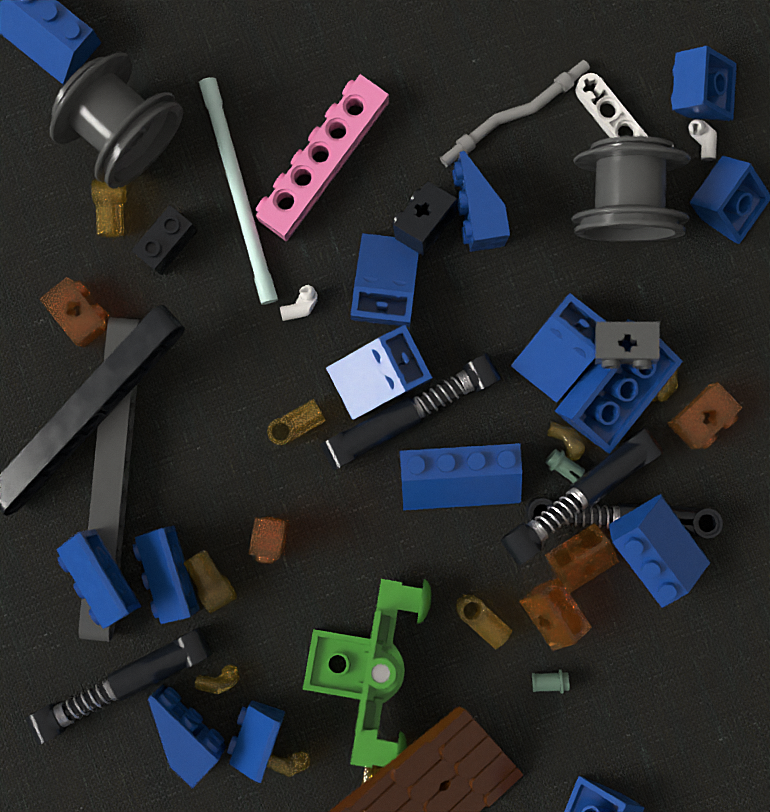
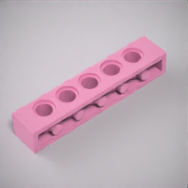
M361 74L355 81L350 80L342 92L344 96L338 105L333 103L325 115L327 119L321 128L316 126L308 137L309 144L304 151L300 149L296 152L290 163L292 167L286 174L282 173L279 175L273 185L275 190L269 198L265 196L256 208L258 221L286 242L389 104V94ZM354 105L360 106L363 109L359 115H351L347 111ZM337 128L343 129L346 132L344 137L340 139H335L330 134ZM323 151L329 156L324 162H316L313 159L314 155L317 152ZM300 175H309L311 181L308 185L300 186L296 183V179ZM283 198L294 200L293 206L287 210L279 208V202Z

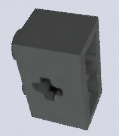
M596 322L595 364H602V368L617 369L620 368V364H633L635 369H650L652 364L658 363L660 359L659 322ZM623 341H629V345L633 346L630 352H625L622 346Z

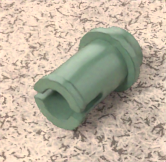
M553 450L546 460L549 470H556L569 479L571 483L577 481V477H582L585 472V468L566 457L563 450Z
M560 669L559 673H532L533 692L560 691V694H563L564 691H569L568 672H562V669Z

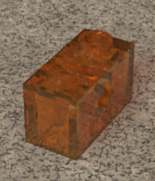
M66 277L43 295L40 301L75 345L84 348L107 330L108 322L105 319L109 316L99 303L93 305L87 297L91 294L90 291L80 280L75 282ZM77 305L80 306V316L75 315L76 310L74 309V307H76Z
M718 382L709 384L668 425L691 449H700L701 447L706 449L717 439L715 434L722 427L727 429L737 421L739 417L736 414L742 407ZM704 413L711 414L708 418L710 423L704 424L702 422L705 419Z
M263 515L255 517L249 554L256 555L255 561L273 564L276 559L284 556L291 520Z
M596 523L545 554L555 576L568 594L619 562L611 542Z
M558 577L535 586L519 601L553 651L576 644L592 628Z

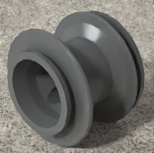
M122 52L89 61L66 82L53 104V118L50 125V137L53 142L66 144L82 136L100 152L96 161L94 176L97 181L105 182L112 189H118L129 184L150 167L174 137L183 117V107L175 101V96L172 93H159L145 101L127 85L132 72V60L127 53Z
M624 136L607 138L592 143L590 150L581 152L573 159L574 164L579 168L596 172L595 209L579 212L572 217V221L578 225L574 228L575 235L591 240L613 242L659 241L685 235L686 228L683 224L688 222L689 216L681 211L666 209L667 171L687 165L691 157L682 150L674 149V144L671 141L656 137Z

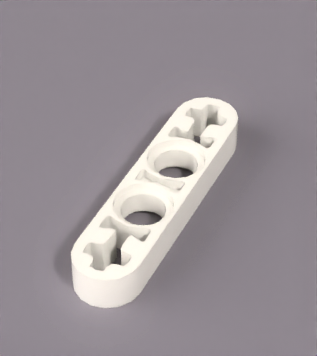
M587 73L579 79L575 89L578 99L610 138L619 137L618 128L621 126L630 127L633 131V136L648 137L601 77L594 73ZM585 83L596 86L593 91L594 94L591 91L584 92ZM603 94L604 97L600 98L597 104L594 105L592 102H594L596 96L599 98ZM611 104L615 109V115L611 118L601 115V105Z

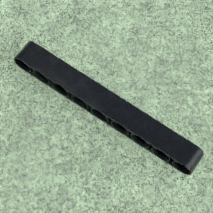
M164 305L158 306L148 313L0 474V511L5 516L16 513L30 500L181 338L185 327Z

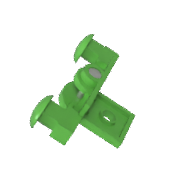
M381 579L371 639L313 629L303 690L360 699L351 758L352 765L372 768L373 765L384 767L407 748L406 737L401 731L398 742L378 739L377 736L382 705L395 695L404 679L405 668L403 658L397 647L393 644L398 610L419 613L417 624L425 620L430 609L432 597L431 587L426 579H424L423 589L403 586L402 582ZM335 655H340L346 660V668L341 673H335L330 669L329 662Z

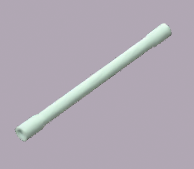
M214 77L205 78L199 84L205 106L209 111L254 271V280L261 305L276 302L278 297L262 250L224 115L218 84Z

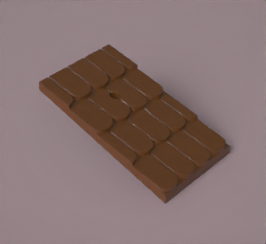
M458 706L329 812H480L485 806L490 807L523 776V773L492 738L487 735L469 712Z

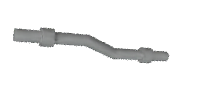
M582 60L567 73L562 72L554 79V83L533 101L495 113L469 135L464 134L456 141L457 145L440 158L441 162L448 167L459 158L460 151H465L466 154H469L476 148V143L500 124L538 112L561 92L565 93L572 88L574 81L590 69L589 64Z

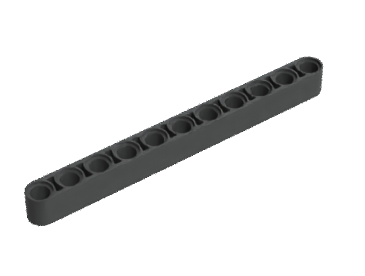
M110 317L107 325L104 361L136 328L141 319ZM137 385L100 423L97 429L88 530L96 529L119 569L121 567ZM85 598L81 599L79 638L111 642L115 623L105 629L102 628L101 624L96 625L89 614V609H91Z

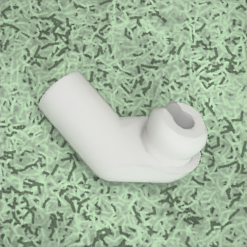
M693 120L689 124L688 129L690 135L701 145V160H716V131L703 120Z
M305 285L299 290L300 295L295 304L280 307L283 321L306 317L311 313L318 296L312 286Z

